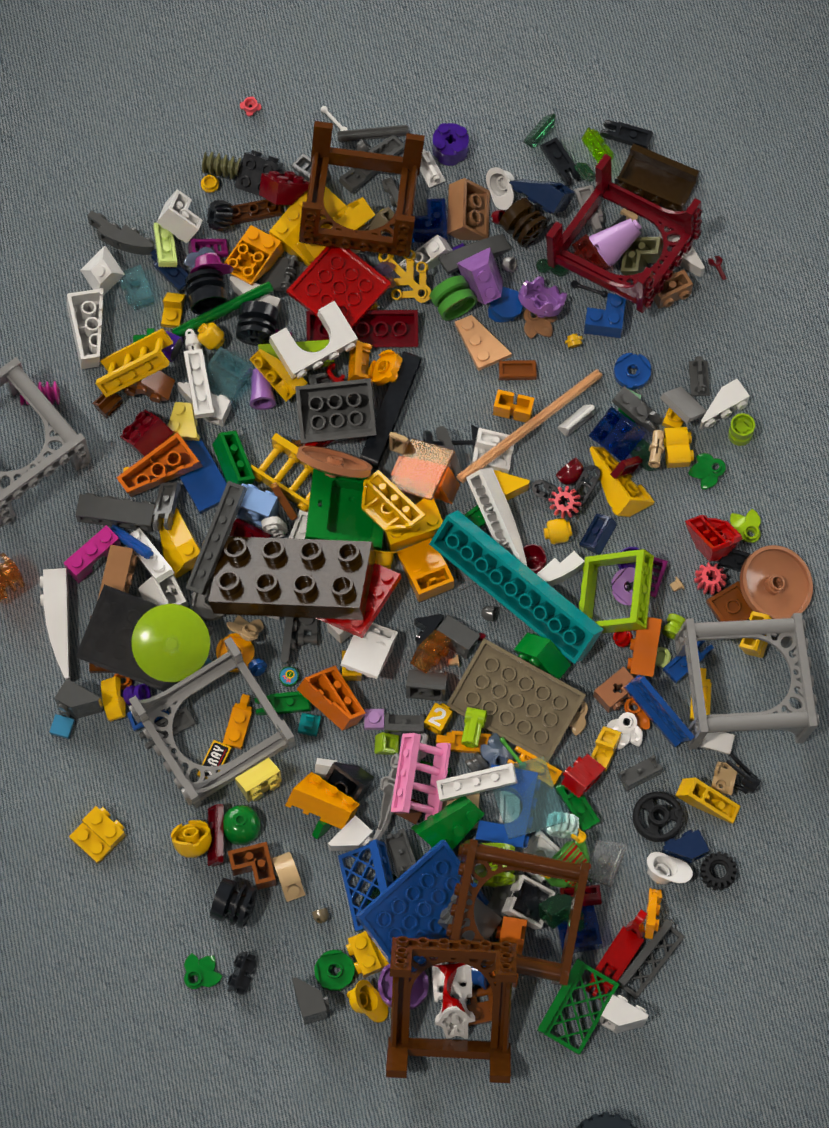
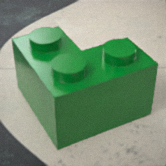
M529 632L513 649L519 658L557 679H560L571 666L550 639Z

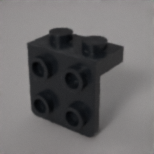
M256 150L245 152L235 187L260 196L261 174L282 170L283 163L278 162L279 158L274 156L264 157L262 152Z

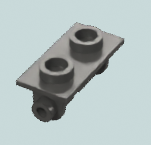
M697 356L694 361H689L691 396H710L708 363L703 360V357Z

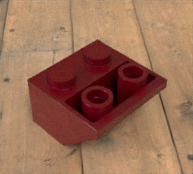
M269 171V174H261L259 195L275 205H292L308 190L309 182L292 171H285V174Z
M144 409V411L137 414L134 422L123 430L120 438L141 456L145 457L164 443L173 434V431L159 417Z

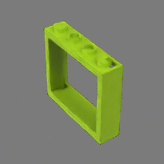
M641 549L585 557L579 609L591 619L593 617L598 567L636 562L630 618L595 621L604 629L601 634L647 628L654 556L646 550Z

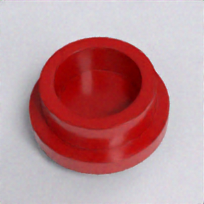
M630 631L615 632L613 635L614 642L618 647H626L631 642L632 633Z

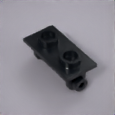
M247 951L241 952L236 956L234 960L235 969L227 983L229 985L228 992L236 991L239 995H244L247 992L251 978L244 975L245 973L252 975L256 964V956L248 954Z

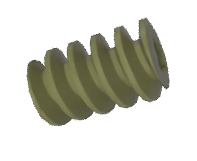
M212 151L209 156L205 152L202 161V173L206 174L209 170L210 175H214L216 172L218 177L223 173L224 178H228L230 175V178L234 180L236 176L238 178L242 158L239 157L238 161L235 162L234 156L229 161L226 154L221 159L220 153L215 158Z

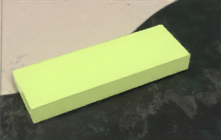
M154 223L153 229L158 266L177 267L174 234L162 228L160 224Z

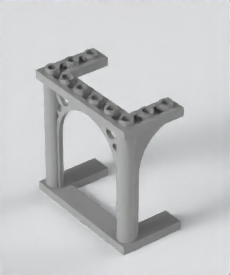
M17 357L0 368V387L6 383L8 391L12 396L17 393L23 396L43 421L46 436L44 446L34 461L18 470L0 471V482L4 477L10 478L9 486L5 489L0 486V527L11 523L16 516L11 502L14 499L21 498L29 488L37 486L45 476L52 475L60 465H65L70 460L72 467L77 471L80 468H85L91 461L85 437L73 430L27 376ZM54 431L55 436L51 437L50 434ZM51 442H60L62 447L58 450H53L49 448V444ZM47 453H50V454H51V455L47 456V458H44V455H45V454H47ZM20 475L21 477L15 481L14 477Z
M794 613L791 618L703 623H694V618L685 619L674 639L677 656H685L686 654L694 713V720L688 729L695 736L691 741H688L689 750L697 749L707 733L784 730L795 734L797 744L804 743L819 725V714L815 710L817 698L812 690L814 678L810 675L811 658L807 656L808 639L804 635L806 623L802 619L801 613ZM776 634H780L777 640L771 638V636L776 637ZM754 638L771 644L783 655L789 666L791 681L789 691L780 704L762 712L706 715L697 641ZM792 650L794 651V658H791L789 656V652ZM794 688H799V694H795ZM789 699H797L801 703V708H793L789 703ZM782 707H786L787 710L782 712L781 709Z
M231 637L224 640L227 653L169 689L148 699L139 700L136 695L129 699L131 705L128 707L137 723L142 722L145 727L142 731L148 740L152 738L155 743L152 747L156 754L164 757L165 762H163V765L168 773L171 771L174 773L176 778L173 781L178 789H181L188 805L193 804L195 809L202 805V800L228 785L237 776L268 757L271 758L287 747L290 750L296 746L293 733L284 719L281 720L244 663L242 654ZM237 667L278 732L226 764L219 766L196 764L187 759L176 746L173 737L175 714L188 697ZM168 708H171L172 710L171 714L169 715L165 712H161L164 709L165 711H167ZM157 717H164L168 720V725L159 727L154 723V720ZM157 731H167L169 735L167 738H163L164 735L162 733H158ZM176 749L177 752L175 754H172L171 750ZM183 763H186L189 766L185 775V769L184 767H181ZM193 769L200 771V778L197 782L190 781V773ZM210 771L212 775L207 776L208 779L204 780L205 772Z

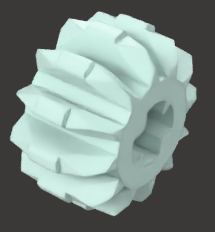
M560 811L559 813L553 812L548 815L546 828L547 833L552 837L571 839V834L577 836L579 832V818L574 814Z

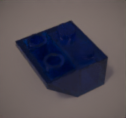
M611 406L589 434V437L622 461L627 458L646 432Z

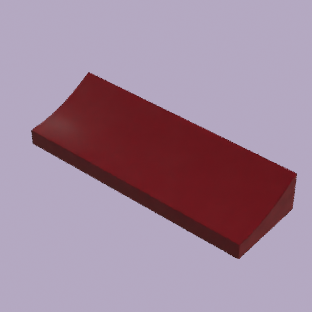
M369 310L352 330L356 334L358 341L371 344L372 348H418V310ZM306 311L307 341L329 340L328 332L320 319L310 311Z

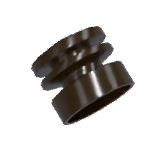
M521 198L506 210L500 219L499 225L508 234H513L512 238L521 247H526L543 233L549 220L544 215L542 216L539 210L535 211V206L527 198Z

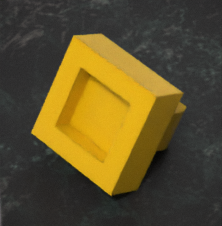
M669 408L662 426L667 428L682 427L684 421Z

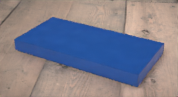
M200 438V441H184L203 467L179 478L198 512L201 514L219 505L227 483Z

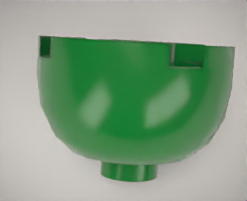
M237 805L230 808L224 814V836L230 843L244 846L257 839L260 834L261 821L255 810L249 806Z

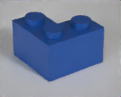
M608 293L606 310L587 307L584 334L621 338L626 299L617 294Z

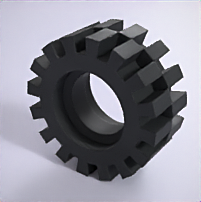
M713 852L703 860L700 867V877H702V882L706 883L708 888L713 887L712 890L719 889L720 891L724 888L727 889L734 882L737 873L736 862H733V858L731 856L728 857V854L724 853L723 855L721 852L714 854ZM715 864L724 866L726 875L722 878L714 877L711 873V867Z

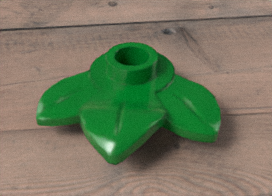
M702 453L696 456L698 463L690 468L688 474L693 478L701 479V489L706 490L717 484L718 477L722 476L726 471V465L723 460L714 459L710 454ZM719 465V468L714 470L713 466Z
M191 953L184 963L186 970L184 982L188 988L212 987L221 980L222 975L214 972L216 965L215 956H205L198 960ZM193 976L198 977L196 983L191 982Z

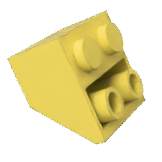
M268 757L237 776L235 781L247 801L250 802L262 798L263 793L266 791H273L278 788L282 779L279 768Z

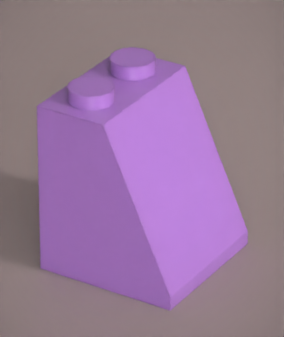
M487 248L457 263L461 275L465 277L470 286L469 289L473 290L478 299L477 301L485 305L501 297L503 279L491 248Z

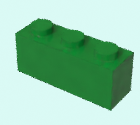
M237 431L219 433L212 446L226 481L239 485L242 483L246 485L252 484L255 476Z

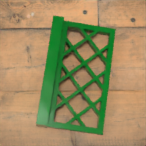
M577 959L570 971L567 986L562 985L537 1032L580 1055L599 1022L604 1009L617 990L619 983ZM585 970L594 975L595 982L584 985L582 975ZM580 980L581 986L576 987ZM608 982L614 986L610 993L601 995L599 983ZM596 985L599 996L588 999L585 987ZM582 988L585 1000L574 1002L572 997L573 991ZM603 997H607L605 1003L603 1002ZM570 998L571 1003L566 1005L567 1001ZM600 998L601 1010L592 1013L589 1001ZM586 1002L589 1014L577 1016L575 1005ZM572 1006L575 1017L564 1020L562 1010ZM598 1014L597 1017H596V1019L593 1020V1016H592V1015ZM560 1016L561 1021L556 1022L558 1017ZM590 1016L592 1026L590 1029L581 1030L579 1019ZM576 1020L579 1032L567 1034L565 1023ZM562 1024L565 1035L556 1037L551 1034L553 1026ZM588 1032L585 1038H583L582 1033ZM580 1034L582 1043L579 1049L570 1045V1036Z

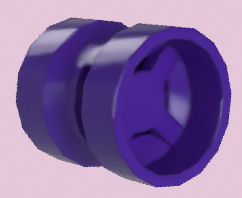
M146 684L127 686L123 691L124 701L126 704L131 705L129 699L135 695L139 700L150 698L149 687Z

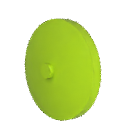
M163 604L150 609L139 619L132 634V652L137 664L147 675L163 682L182 681L201 669L207 660L210 650V636L202 618L192 609L179 604Z

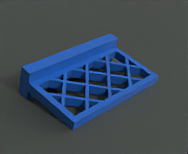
M637 675L624 687L673 747H676L681 742L691 741L695 737L644 676Z
M377 839L370 841L368 845L338 856L355 932L365 930L355 916L365 908L368 900H374L370 897L374 888L377 887L381 894L394 882L385 842ZM370 850L371 858L367 863L361 858L365 851ZM349 857L356 859L351 869L347 868L345 859ZM359 862L367 865L362 875L355 872ZM370 868L374 869L376 873L373 881L366 879ZM353 874L360 878L355 888L350 884ZM364 881L371 884L366 894L359 891ZM357 894L364 896L360 907L355 905L354 901Z

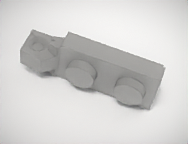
M592 185L574 189L580 209L594 191ZM600 205L586 223L587 226H592L594 234L602 229L603 213Z

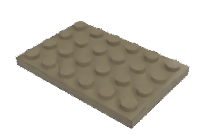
M484 638L446 705L464 717L467 707L487 710L485 729L492 733H497L499 737H503L508 742L549 763L587 695Z

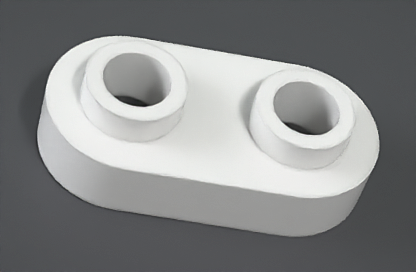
M277 516L267 517L261 521L262 529L273 536V538H282L288 532L286 523Z

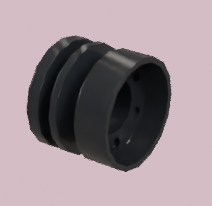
M202 269L186 277L185 286L189 295L190 308L194 314L201 315L229 301L227 291L224 289L223 274L220 270Z
M263 301L243 302L239 308L236 338L252 346L270 344V336L276 332L275 325L277 324L278 309L270 303Z
M223 878L212 903L210 918L223 922L229 914L230 925H234L238 919L237 926L243 929L253 913L257 889L251 887L247 893V885L244 884L239 892H237V882Z

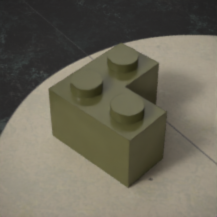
M638 237L623 254L622 274H638L644 271L648 263H656L663 250V239L661 237Z

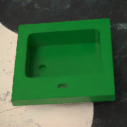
M313 469L305 539L371 541L374 550L381 551L383 529L361 508L363 481L366 478L338 476L331 478L326 476L325 473Z

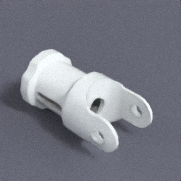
M192 329L186 330V349L188 351L201 349L202 344L198 341V335Z

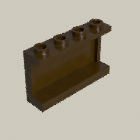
M633 143L630 148V154L619 176L615 179V184L668 210L683 211L698 181L700 171Z

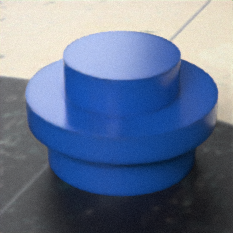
M256 658L248 664V668L253 676H260L265 672L267 664L264 660Z

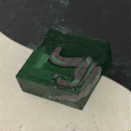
M578 162L574 166L583 180L593 181L596 178L595 173L587 163Z

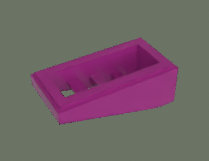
M190 239L188 245L189 254L198 252L202 247L211 248L210 246H213L214 252L220 258L228 257L227 239ZM218 245H221V251H218Z
M654 557L653 564L661 566V570L656 568L652 570V572L659 573V577L652 575V579L657 581L656 584L651 583V587L655 589L654 591L650 590V596L654 598L657 596L668 562Z

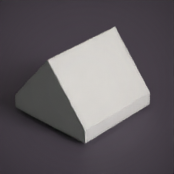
M317 758L315 774L324 779L332 764L337 761Z

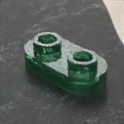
M633 438L628 447L631 456H639L643 460L640 464L643 469L647 471L656 470L657 468H652L647 463L650 458L649 444L643 438ZM639 447L641 450L636 451L634 448Z

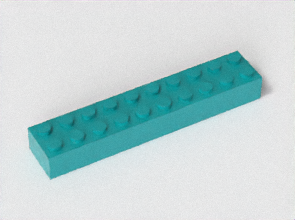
M457 510L445 517L429 545L537 634L550 639L572 663L576 664L585 659L604 629L460 511Z

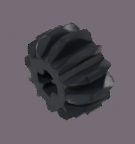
M214 200V202L210 203L207 214L209 228L221 232L230 228L233 217L231 203L224 200Z

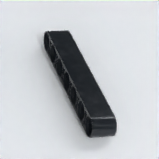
M405 351L401 356L403 360L398 371V377L394 382H390L376 416L377 435L368 436L360 455V459L371 464L372 469L375 470L378 469L389 443V434L394 431L422 361V357Z

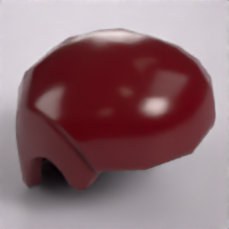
M575 457L559 470L556 476L562 484H575L583 473L584 467Z
M536 544L523 547L527 567L537 574L547 565L545 551Z

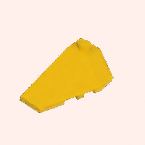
M590 447L594 464L601 471L600 481L607 502L615 515L630 517L654 504L655 501L641 484L637 486L631 480V474L617 479L610 475L619 462L605 448Z
M176 506L174 517H172L173 525L171 530L164 528V518H162V527L159 532L163 557L173 569L174 576L177 579L194 568L201 549Z

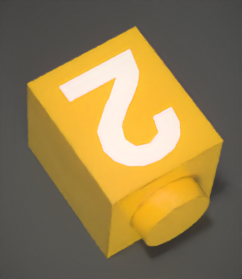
M435 702L424 721V728L437 735H442L452 718L451 708L443 703L438 704Z

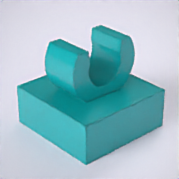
M302 713L298 733L317 737L321 716Z

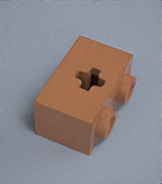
M623 666L594 690L593 697L608 713L612 710L617 711L624 704L623 701L626 698H632L624 687L634 677ZM614 689H615L616 691H618V690L620 689V690H621V693H620V692L614 693Z

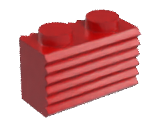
M586 754L584 758H577L573 768L569 766L564 771V779L561 784L568 788L571 793L577 795V798H580L600 779L606 768L589 754Z

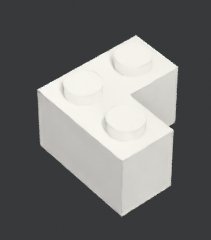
M177 189L166 201L157 223L174 234L178 239L188 243L199 230L203 220L188 210L192 199Z

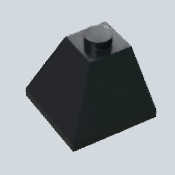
M334 762L324 780L359 803L375 777L360 766Z

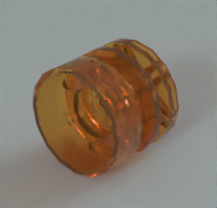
M4 552L0 554L2 561L0 564V602L8 597L5 588L9 587L13 592L17 591L14 582L20 588L25 586L18 567Z

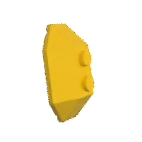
M379 470L363 481L361 508L385 532L412 528L426 517Z

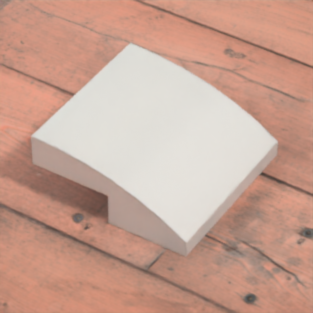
M479 428L472 463L509 435ZM514 444L509 447L510 449L495 458L494 461L492 460V462L488 463L489 465L485 466V468L492 467L493 470L508 474Z

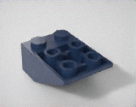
M528 179L512 180L509 182L514 186L513 189L516 192L526 194L528 200L535 204L539 203L543 206L542 209L550 214L565 211L576 193L560 182Z

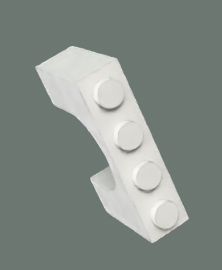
M335 301L320 308L317 314L329 335V343L323 350L318 352L302 350L296 344L287 328L270 336L269 343L291 379L296 377L298 379L302 378L307 374L308 370L312 368L316 370L324 364V361L328 359L332 361L342 351L348 352L356 347L355 344L358 338Z

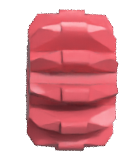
M569 486L565 487L564 492L561 487H558L559 494L554 491L552 492L555 499L549 498V502L555 503L549 508L551 510L556 509L554 512L556 516L561 512V518H565L566 513L571 518L572 510L575 513L579 512L575 506H581V503L575 501L581 497L580 495H575V489L569 492ZM563 498L570 500V503L567 502L569 505L566 507L560 504L563 502Z
M710 562L707 563L706 567L700 565V570L695 572L696 578H694V583L698 584V590L704 589L703 594L710 591V594L714 595L715 591L719 593L722 590L721 587L726 586L724 580L727 579V575L722 574L724 572L723 568L717 569V563L714 564V567L711 566Z

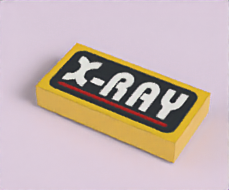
M213 740L202 766L225 764L232 747ZM210 771L205 772V780L208 779L207 776L212 775Z

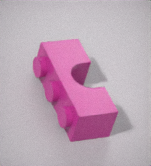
M106 525L63 562L67 572L80 583L93 571L92 567L98 559L103 556L108 557L110 545L121 546L119 537Z

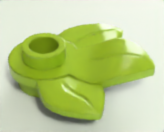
M751 509L746 517L731 513L730 524L742 535V540L747 543H755L759 540L761 533L758 527L761 520L754 509ZM752 532L754 536L750 537L747 533Z

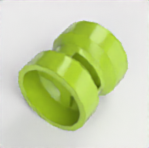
M670 613L667 617L668 623L663 627L662 633L668 638L674 639L685 618Z

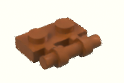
M490 984L486 990H483V988H472V997L467 998L470 999L471 1004L466 1006L470 1012L474 1013L475 1022H470L468 1027L492 1022L493 993ZM488 995L489 1001L477 1003L476 997Z

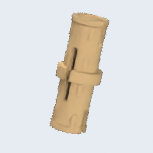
M662 430L653 431L652 444L649 445L650 458L648 465L652 468L660 467L661 454L664 452L663 439L665 433Z

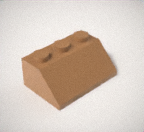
M466 178L449 184L447 234L459 240H482L488 238L490 191Z

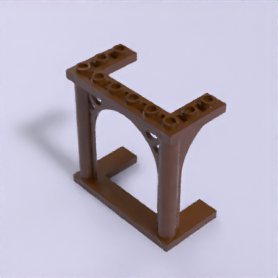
M315 121L311 152L312 166L306 202L303 201L299 242L409 257L415 222L413 208L416 183L420 172L425 135L406 133L404 154L401 157L331 147L333 123ZM328 164L401 174L397 208L391 220L379 228L366 231L349 229L335 222L329 216L324 206ZM330 224L332 228H321V226ZM381 232H388L392 237L382 236Z
M469 839L465 841L464 844L460 845L458 857H461L460 862L464 863L459 865L458 875H461L460 884L456 883L454 895L457 896L456 904L452 903L450 915L453 916L452 924L447 926L446 936H449V940L460 941L462 934L465 931L471 930L475 934L472 941L485 940L475 923L474 904L481 887L496 874L505 871H523L571 881L570 884L575 885L561 963L517 954V974L552 980L551 984L567 986L590 863L580 862L576 864L479 844L478 840ZM488 862H491L492 865H498L497 869L492 871ZM476 864H482L486 868L487 874L485 877H480L476 874ZM471 875L478 880L476 887L471 886V883L473 884ZM468 899L472 901L471 905H467ZM468 918L470 920V925L468 927H463L461 929V926H463L466 922L464 921V919ZM483 960L481 966L489 967L493 964L494 960Z
M405 936L392 937L390 977H393L391 1034L388 1038L386 1077L406 1078L408 1056L490 1060L489 1083L510 1084L511 1043H509L512 983H516L517 943L508 941L500 943L487 940L469 941L467 939L459 941L446 938L428 939L425 937L407 938ZM422 956L426 959V963L419 964L413 957ZM483 960H494L493 964L489 967L481 966ZM444 962L463 963L481 972L488 980L493 993L491 1041L409 1038L411 990L417 977L427 968ZM412 967L417 969L416 971L411 972ZM494 971L495 976L490 975L489 972Z

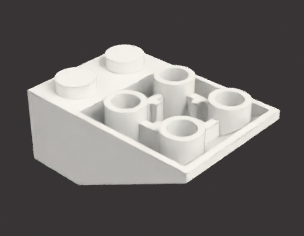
M372 623L363 638L353 635L340 666L350 671L364 674L369 678L377 679L393 651L398 632Z

